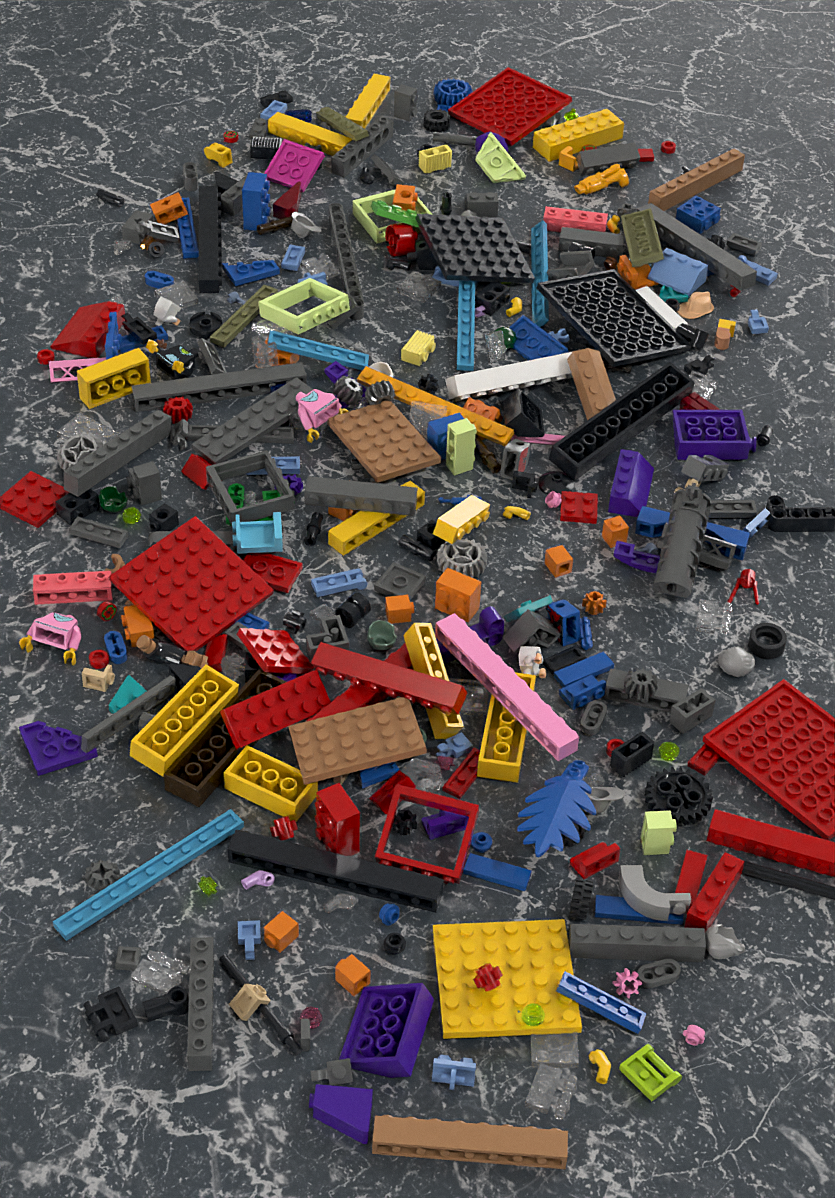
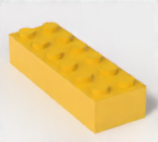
M603 109L602 111L535 131L533 148L548 162L559 159V153L568 146L573 148V154L582 151V147L585 145L597 147L622 139L624 122L610 110Z
M205 665L131 740L130 756L164 777L167 769L238 693L239 684L210 666Z
M515 672L534 692L536 675ZM492 694L478 760L477 777L518 783L527 729Z

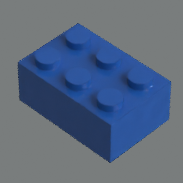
M248 172L242 188L244 230L257 231V225L267 223L270 216L271 208L268 207V203H270V194H268L270 181L267 180V174Z

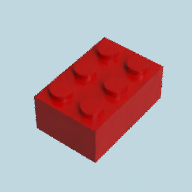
M340 783L316 792L315 808L317 815H315L317 828L315 833L317 838L324 842L326 851H332L333 853L345 856L359 853L360 812Z

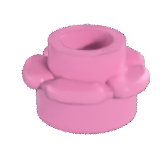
M555 491L550 492L545 498V503L549 508L558 507L562 501L561 494H557Z
M689 1025L687 1030L683 1031V1035L686 1036L685 1041L688 1044L697 1046L704 1043L705 1031L696 1025Z

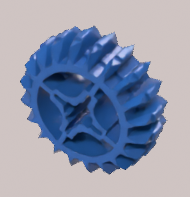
M448 78L435 84L433 95L437 104L454 106L471 94L472 89L471 85L464 80Z

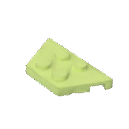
M490 132L475 161L493 183L524 180L526 178L525 173Z

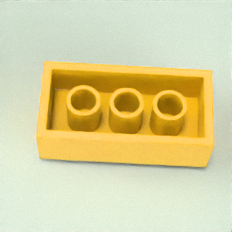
M140 348L77 370L80 399L91 409L131 394L133 385L151 383L149 359Z
M248 745L245 746L224 772V787L226 790L282 817L289 816L290 820H295L296 822L315 799L316 792H318V781L304 785L299 769Z

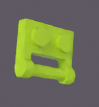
M646 1044L621 1063L619 1070L651 1101L655 1100L671 1086L678 1084L682 1079V1075L678 1071H673L654 1052V1048L650 1044ZM648 1058L666 1078L664 1079L645 1059Z

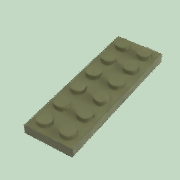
M649 208L621 216L632 267H641L644 264L657 263L663 260L664 256L652 209Z

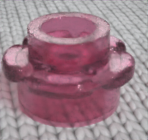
M438 756L437 761H435L440 769L450 770L451 766H455L453 764L454 758Z
M307 1007L300 1014V1019L313 1018V1020H310L311 1029L317 1028L323 1019L322 1014L315 1007Z

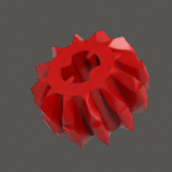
M175 396L174 399L169 398L168 401H165L163 412L171 416L173 424L178 423L182 419L188 421V419L192 418L193 406L189 399H184L183 396L180 398Z

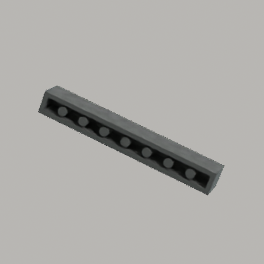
M156 410L65 470L64 490L77 497L163 440L171 434V416Z

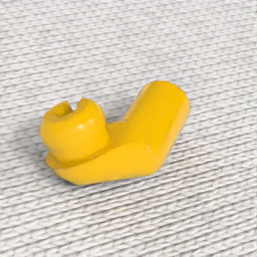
M613 215L607 222L608 229L615 234L620 233V229L617 227L620 218L617 215Z
M515 297L511 300L512 307L506 310L508 317L522 311V300Z
M514 506L505 507L503 516L511 519L512 515H516L528 520L531 512Z
M596 1049L590 1052L589 1060L592 1064L597 1063L599 1067L596 1081L600 1084H606L611 1063L602 1050Z

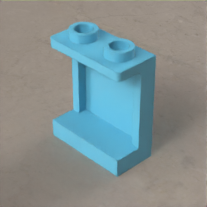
M273 512V521L240 522L239 515H236V522H232V531L236 533V535H233V546H237V554L283 552L281 512Z

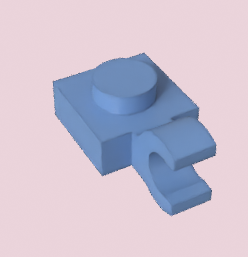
M757 309L750 310L751 316L748 319V326L751 333H768L769 327L765 317H759Z
M461 732L446 739L445 743L439 744L437 749L440 752L436 753V756L440 760H444L450 755L458 758L471 752L473 745Z
M260 920L238 921V945H245L246 960H255L254 944H261Z

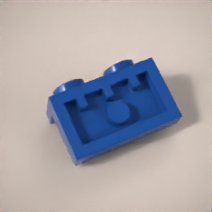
M589 675L559 689V696L574 710L604 696L606 682L605 680L598 682L593 675Z

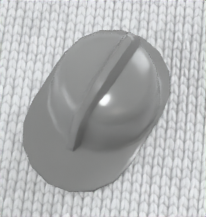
M298 212L292 213L291 228L298 237L304 238L312 231L321 232V229L307 216Z
M590 787L592 789L591 794L586 793L596 809V814L608 809L611 801L625 797V792L615 787Z

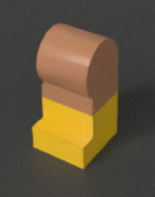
M719 319L714 343L717 349L725 350L729 347L730 337L734 336L735 321Z

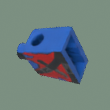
M566 600L552 602L547 605L545 609L548 612V619L551 620L561 633L557 639L560 644L566 646L580 641V611Z

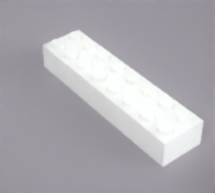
M572 352L454 375L445 379L449 399H455L457 402L466 400L470 395L472 398H477L487 393L492 395L503 390L504 392L519 388V386L521 389L535 384L541 385L550 381L555 382L565 378H573L567 361Z

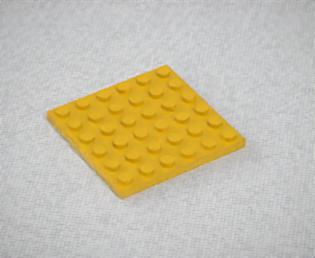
M565 919L433 925L432 931L443 1039L582 1032L578 1003L556 992L564 971L574 976ZM491 963L492 967H499L503 976L499 979L501 984L498 987L485 992L484 988H477L473 978L477 975L475 972L477 968Z

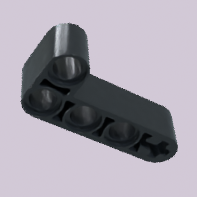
M772 495L767 500L766 509L770 514L766 520L768 521V528L773 532L835 531V507H785L783 498L778 495Z

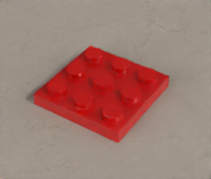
M30 471L0 496V509L39 528L57 512L55 501L70 492L64 490L63 486Z
M240 628L237 632V636L264 672L307 674L314 669L309 659L302 653L299 646L295 644L290 634L285 630Z

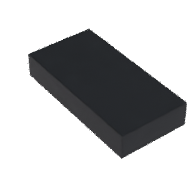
M575 645L543 659V665L554 676V672L587 659V657Z

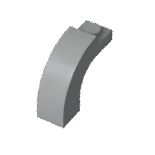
M642 865L620 866L618 878L620 891L625 901L635 911L648 918L668 921L669 914L680 915L688 912L691 904L690 893L658 892L646 883Z

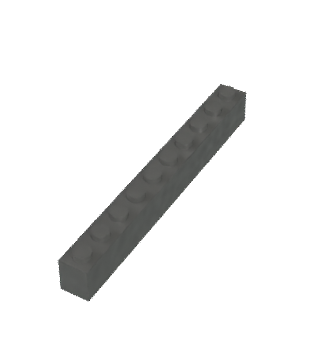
M652 203L637 208V212L649 208L652 209L659 238L688 257L707 264L709 271L738 290L742 291L755 285L757 275L755 269Z
M301 362L133 385L132 395L136 412L163 409L165 401H168L169 398L174 399L175 396L177 398L183 396L184 399H189L190 403L199 404L270 394L296 377L307 384V375Z

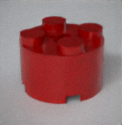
M397 223L387 226L385 239L389 241L387 250L391 256L407 255L408 252H416L415 241H417L418 235L416 231H413L412 225Z

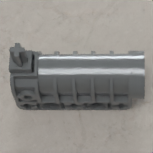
M692 483V486L688 485L685 490L680 489L674 493L666 535L664 536L660 560L653 582V590L655 592L688 598L692 593L711 507L710 497L705 493L701 494L702 490L696 487V483Z

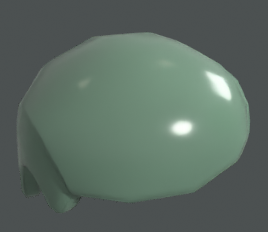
M377 620L372 622L367 633L369 644L376 650L385 651L391 649L397 639V635L394 632L395 627L387 621Z

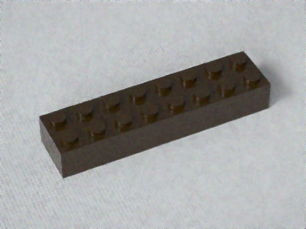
M259 669L223 709L286 683V681ZM220 712L164 773L165 790L197 807H200L224 780L225 770L245 748V746L239 749L235 748ZM258 740L248 744V746L253 747Z

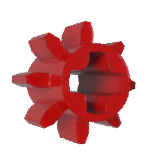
M289 816L273 820L275 826L270 827L272 837L278 836L279 840L294 837L293 831L298 830L296 821H290Z
M487 963L475 970L477 975L473 978V981L478 989L482 987L487 992L501 984L499 979H501L500 977L503 974L498 966L492 967L491 963Z

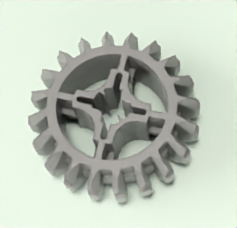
M77 432L76 436L70 435V439H64V444H60V449L57 450L59 465L65 471L104 444L97 435L94 436L91 432L89 434L83 432L81 435Z
M468 538L458 539L453 544L445 541V544H442L437 552V566L439 571L442 572L450 568L471 578L479 577V574H482L487 566V552H485L484 547H481L480 543H475L474 539L471 541Z

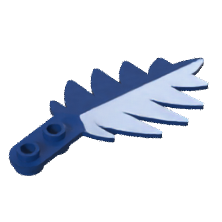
M574 760L573 763L567 766L561 776L546 780L544 784L546 787L525 798L526 803L539 802L530 805L518 813L519 818L533 817L519 825L517 831L534 830L523 840V844L535 843V855L538 858L546 853L550 846L560 852L563 851L561 834L577 843L580 842L579 834L572 822L588 831L591 830L588 819L580 809L582 808L590 814L596 815V809L586 794H591L592 789L583 780L589 771V766L584 761Z

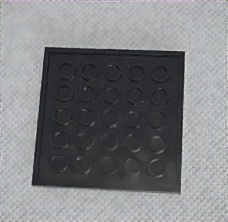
M417 214L415 219L446 280L534 283L535 277L503 218Z

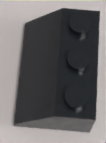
M518 388L503 400L505 426L513 429L517 437H543L545 435L542 410L524 392Z

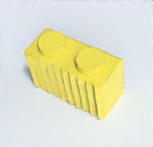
M447 144L419 151L418 165L424 173H431L435 170H444L451 167L452 150Z
M417 330L401 349V360L417 366L422 365L423 362H426L429 353L435 350L434 336Z

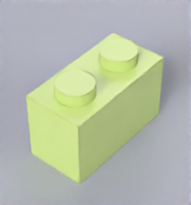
M671 811L645 812L641 832V844L644 855L669 854L670 846L674 845L673 832H676L677 829L676 820L672 819Z

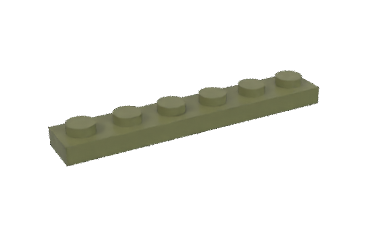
M323 107L320 111L316 112L318 119L328 123V125L354 141L369 136L368 130L329 107Z
M263 285L210 336V342L226 347L260 313L259 301L278 293V289Z

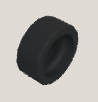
M760 623L751 629L748 646L750 651L756 656L764 659H774L781 656L784 652L787 635L776 624ZM762 636L771 637L778 644L765 645L759 642L757 638Z

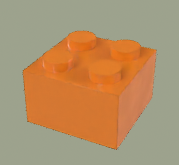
M447 568L436 581L435 609L449 615L455 613L460 619L469 623L480 607L481 581Z

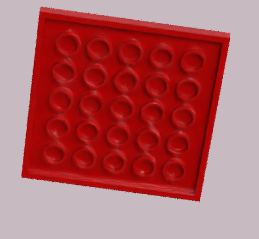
M507 67L448 109V113L450 116L484 133L490 131L499 134L505 138V142L508 145L513 146L572 102V97Z
M196 516L109 576V581L176 646L186 651L195 652L273 595L274 592L259 575Z

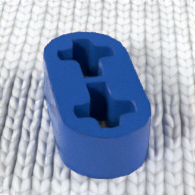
M156 271L145 273V283L148 286L162 290L174 288V278L172 276Z
M110 631L105 634V647L110 661L114 664L124 663L127 660V650L122 635L117 631Z

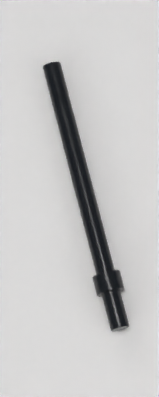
M226 954L220 957L219 961L241 988L245 984H250ZM260 1004L258 1006L259 1011L278 1033L277 1037L279 1040L286 1044L295 1056L299 1055L302 1052V1048L295 1041L294 1034L289 1028L283 1026L266 1004Z

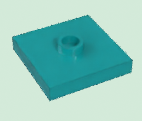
M551 595L535 602L529 600L520 604V608L504 616L506 622L509 623L520 618L527 609L535 612L553 602Z

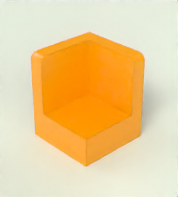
M568 146L559 153L558 165L573 172L578 169L576 158L573 157V148Z

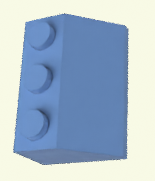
M666 248L662 251L664 259L654 263L648 275V279L690 296L706 282L708 265Z

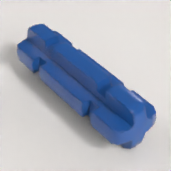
M587 617L580 618L581 647L584 650L593 647L590 620Z

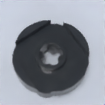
M205 312L194 314L190 318V331L194 335L199 336L200 339H209L222 326V318L214 312H210L211 315L205 314Z

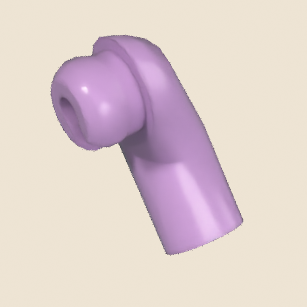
M259 870L242 879L241 883L246 890L254 885L267 887L273 884L275 877L272 873Z

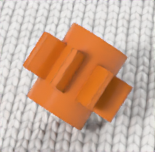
M593 591L589 594L586 593L582 606L585 607V612L597 615L603 613L607 600H603V594Z

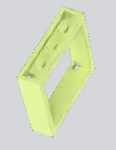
M395 190L353 200V215L376 244L386 241L385 232L387 226L378 228L367 214L374 212L371 208L372 201L377 202L381 200L386 202V205L392 206ZM418 198L415 208L416 214L433 215ZM412 226L413 231L417 233L422 232L419 227Z
M311 278L259 301L260 316L298 335L350 310L348 294ZM312 296L326 301V303L298 316L284 310Z

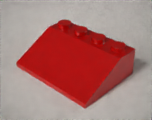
M107 301L80 307L52 343L51 349L87 358H99L105 350L108 322H110L109 314L110 312H117L119 331L123 325L122 322L125 321L121 317V315L125 314L124 305Z

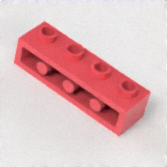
M546 206L543 220L547 223V231L561 232L562 227L606 232L608 214Z
M111 571L33 575L35 605L113 600V584L109 581Z

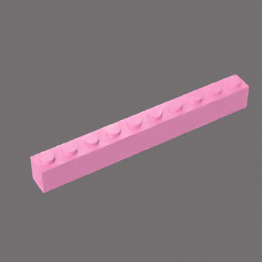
M454 613L436 622L435 637L557 761L578 751L579 736L576 731L572 730L563 718L559 717L536 692H533L527 686V683L520 679L514 670L508 667L502 658L496 655L489 645L484 643L477 633L466 625L463 619H460Z

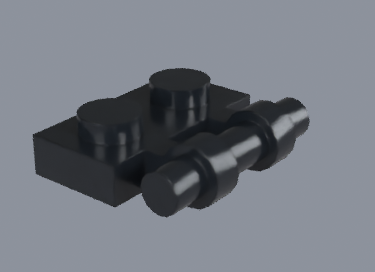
M119 986L98 995L100 1003L93 1005L92 1001H87L83 1004L86 1010L85 1015L94 1026L93 1031L96 1036L100 1037L102 1042L110 1039L108 1034L110 1029H113L116 1035H119L138 1026L137 1019ZM105 1013L108 1019L101 1021L99 1016Z

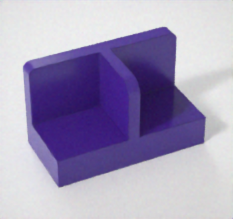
M439 810L438 814L423 817L421 822L431 840L466 830L469 817Z

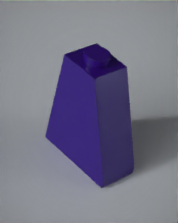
M316 1084L315 1093H310L309 1108H313V1118L362 1144H368L373 1089Z

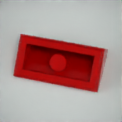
M227 634L215 637L207 643L205 656L208 657V666L218 672H222L228 644Z
M400 770L369 798L385 814H388L396 784L416 788V785L409 776Z

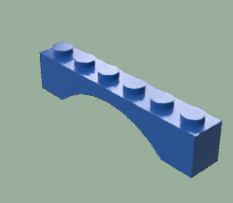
M642 506L637 518L635 533L652 538L662 536L665 523L669 522L670 513ZM708 522L705 535L737 545L733 558L743 560L750 533ZM723 546L719 548V551L724 556L729 557L731 548Z

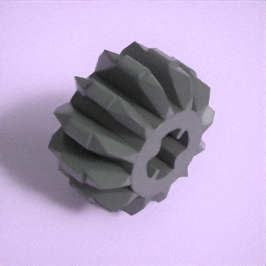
M342 376L334 384L333 392L337 395V398L341 399V402L344 401L347 405H354L361 399L363 388L359 386L360 383L356 382L355 379H351L350 376Z
M377 381L367 388L365 398L368 404L377 405L381 404L382 401H392L395 397V391L389 381Z
M635 667L633 671H628L627 676L624 678L625 693L629 694L630 698L636 697L638 701L640 698H643L645 701L649 697L653 698L658 689L657 675L652 674L651 670L645 671L644 667L642 670Z

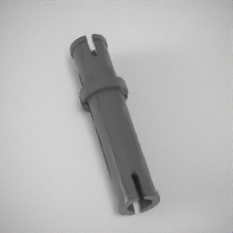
M450 132L433 133V142H445L446 144L454 143L475 146L477 138L450 134Z

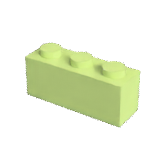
M467 418L448 424L446 466L453 475L472 470L473 461H475L474 448L476 447L475 434L477 431L475 425L471 424Z

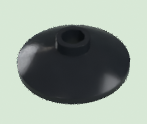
M549 471L539 478V488L547 495L552 491L561 494L562 491L572 492L574 489V481L561 471Z

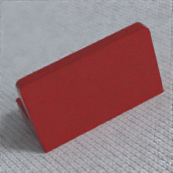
M192 453L181 472L202 489L206 490L209 486L206 480V467L212 464L203 457Z
M601 842L572 857L570 864L583 879H586L618 862L620 847L616 843L607 846L604 842Z

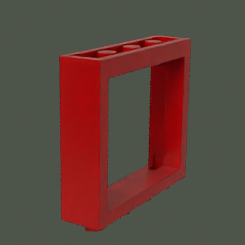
M396 784L375 854L376 862L428 876H436L444 879L446 884H459L479 815V805ZM400 800L469 817L454 870L385 853Z

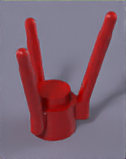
M744 569L741 572L740 578H737L726 606H730L740 585L747 589L753 587L755 603L759 604L757 581H755L756 574L753 570Z

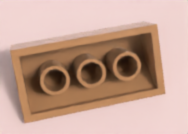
M587 348L573 351L567 358L586 418L589 420L616 399L600 352Z

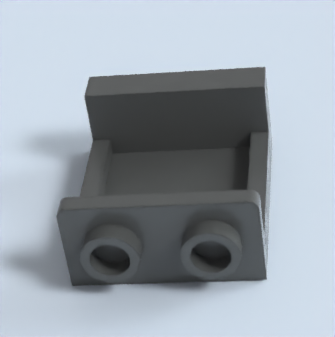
M591 250L562 252L560 254L561 266L557 269H548L547 274L549 281L587 274L595 265Z

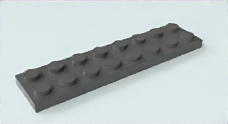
M296 377L192 443V450L212 465L225 462L298 414L296 395L299 392L307 395L314 389Z

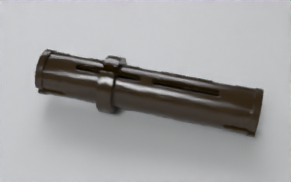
M290 216L275 221L270 220L268 223L257 225V232L262 235L290 227L293 217Z
M475 434L476 447L474 449L482 458L483 464L487 465L492 473H498L501 470V465L496 460L495 454L490 452L480 437Z

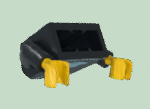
M148 340L146 348L149 349L150 353L156 355V367L173 380L183 379L185 376L192 375L195 370V358L199 356L195 348L186 350L181 345L163 349L157 346L158 344L155 341Z

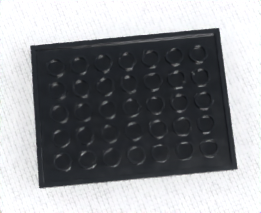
M614 269L537 284L536 289L600 352V355L612 367L687 352L691 349L692 345Z

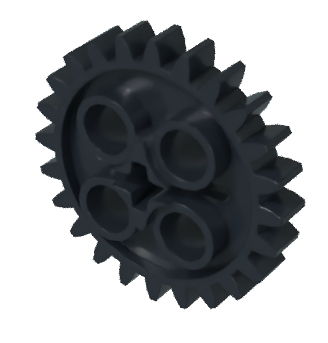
M671 767V771L668 772L664 768L662 774L657 771L655 777L651 776L650 782H647L644 794L646 796L645 803H648V809H653V811H671L672 819L676 820V826L679 822L686 826L687 821L695 824V819L702 821V816H707L708 811L711 810L713 796L712 790L709 789L710 784L704 783V777L698 779L697 772L693 775L690 774V769L683 772L682 767L678 771Z

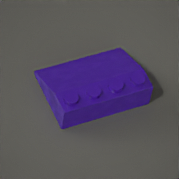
M673 410L674 442L677 460H687L689 455H697L701 458L704 455H713L720 460L748 459L750 439L742 410Z
M423 983L363 987L339 1060L350 1058L352 1069L389 1078L411 1077L434 1002V998Z

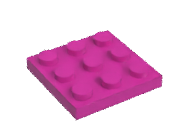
M284 139L264 174H267V180L289 188L300 181L301 192L304 193L325 157L324 152Z

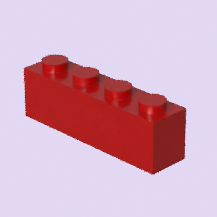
M726 852L723 854L688 910L684 928H704L705 932L707 931L739 881L745 861Z

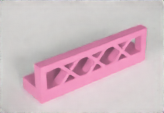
M106 357L50 361L51 383L78 381L77 377L69 373L71 370L86 368L106 360ZM63 370L66 372L62 378H54V371Z

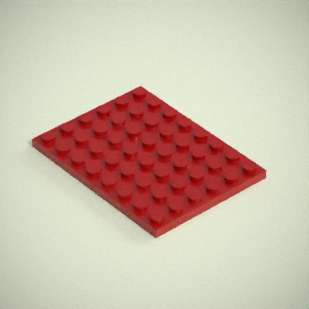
M785 679L703 736V742L820 837L830 840L835 836V718Z

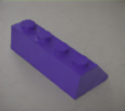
M620 450L610 494L609 513L638 517L642 506H647L654 468L639 452Z

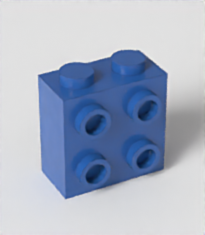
M695 196L677 208L676 219L701 234L719 222L721 208L701 197Z

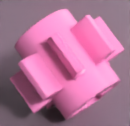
M627 968L624 969L623 973L616 972L618 977L612 984L619 987L616 990L619 995L625 992V996L630 998V994H639L637 989L639 985H642V982L636 980L639 975L637 972L634 971L630 975V971ZM626 980L630 982L629 986L624 984Z

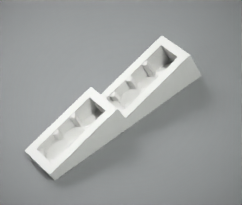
M648 286L636 290L675 330L682 323L688 325L683 318Z

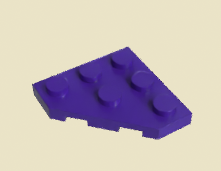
M41 721L19 727V732L38 776L98 757L96 747L88 753L81 750L82 737L72 734L70 730L60 727L55 729L46 726V723Z

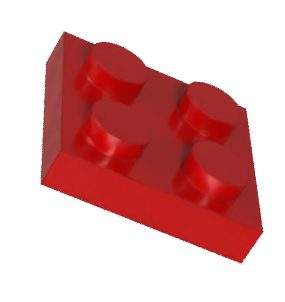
M562 491L560 521L597 523L598 494Z

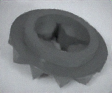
M100 858L99 862H92L91 866L86 868L85 879L92 888L103 890L120 879V869L117 863H112L110 859L102 861ZM101 870H104L105 872L104 879H102V876L100 875Z

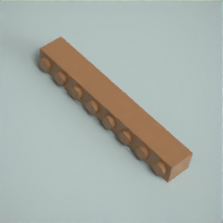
M732 149L651 190L648 204L652 203L665 211L742 171L745 155L736 149Z
M391 1115L375 1116L372 1154L566 1169L568 1131H562L558 1128L538 1129L533 1126L513 1127L509 1124L500 1126L489 1125L484 1122L474 1124L465 1123L460 1120L449 1122L439 1119L424 1120L415 1117L399 1118Z

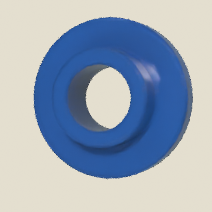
M479 832L472 836L471 845L475 851L484 853L491 848L492 838L487 833Z
M385 904L379 913L382 923L387 926L395 923L399 918V907L395 904Z

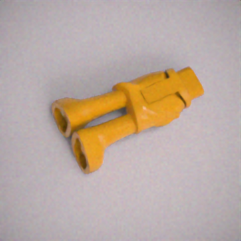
M614 164L601 173L598 172L595 175L586 177L578 185H575L574 189L578 194H589L607 188L608 185L614 182H618L621 187H625L629 184V178L624 168L621 169L619 164Z

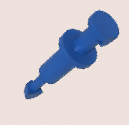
M467 495V497H452L451 499L440 497L438 500L440 503L458 505L470 495Z

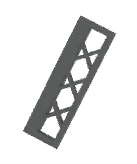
M668 522L665 523L662 536L657 542L656 547L661 549ZM705 535L704 541L711 542L713 549L708 551L702 546L699 561L728 570L732 564L737 545ZM723 546L731 548L729 557L723 556L719 548Z

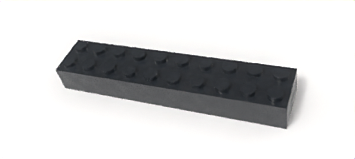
M671 362L667 363L552 445L549 460L575 481L679 405L684 397L692 393L695 381Z

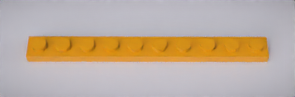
M367 366L357 377V382L366 387H371V384H375L377 381H389L395 391L394 399L435 417L443 418L460 412L464 419L467 418L471 424L475 425L477 435L504 447L514 435V430Z

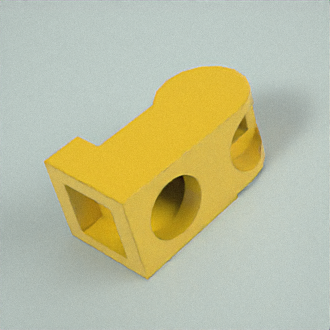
M213 143L209 147L204 148L205 156L209 160L217 161L220 167L224 168L233 163L231 149L218 143Z

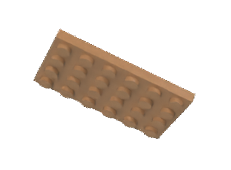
M382 401L381 404L368 405L328 418L327 424L377 483L441 463L440 455L391 401Z
M404 697L288 726L304 785L427 753L410 700Z

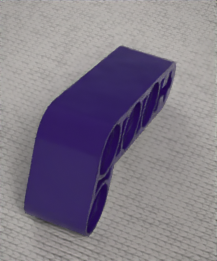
M490 606L483 609L480 613L479 623L469 628L475 631L478 637L491 647L503 639L504 620L496 609ZM436 639L443 663L456 660L457 658Z

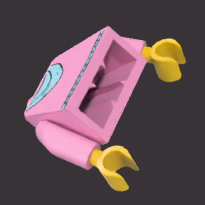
M314 389L307 395L303 392H299L296 395V401L298 402L297 412L305 430L309 432L307 441L310 443L313 442L311 435L316 440L319 438V432L313 430L312 427H319L328 421V418L336 414L340 415L349 412L347 409L341 408L342 405L339 403V399L331 393H324Z
M50 613L42 618H37L28 630V636L21 638L19 645L22 650L26 646L27 652L33 650L32 640L64 650L68 648L69 651H66L63 656L64 663L66 664L67 659L72 658V665H75V651L78 650L81 640V631L77 626L78 621L72 615L65 616L58 613Z

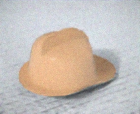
M708 291L694 292L688 302L680 304V309L677 311L678 314L686 319H695L712 312L714 306L711 303L710 293Z

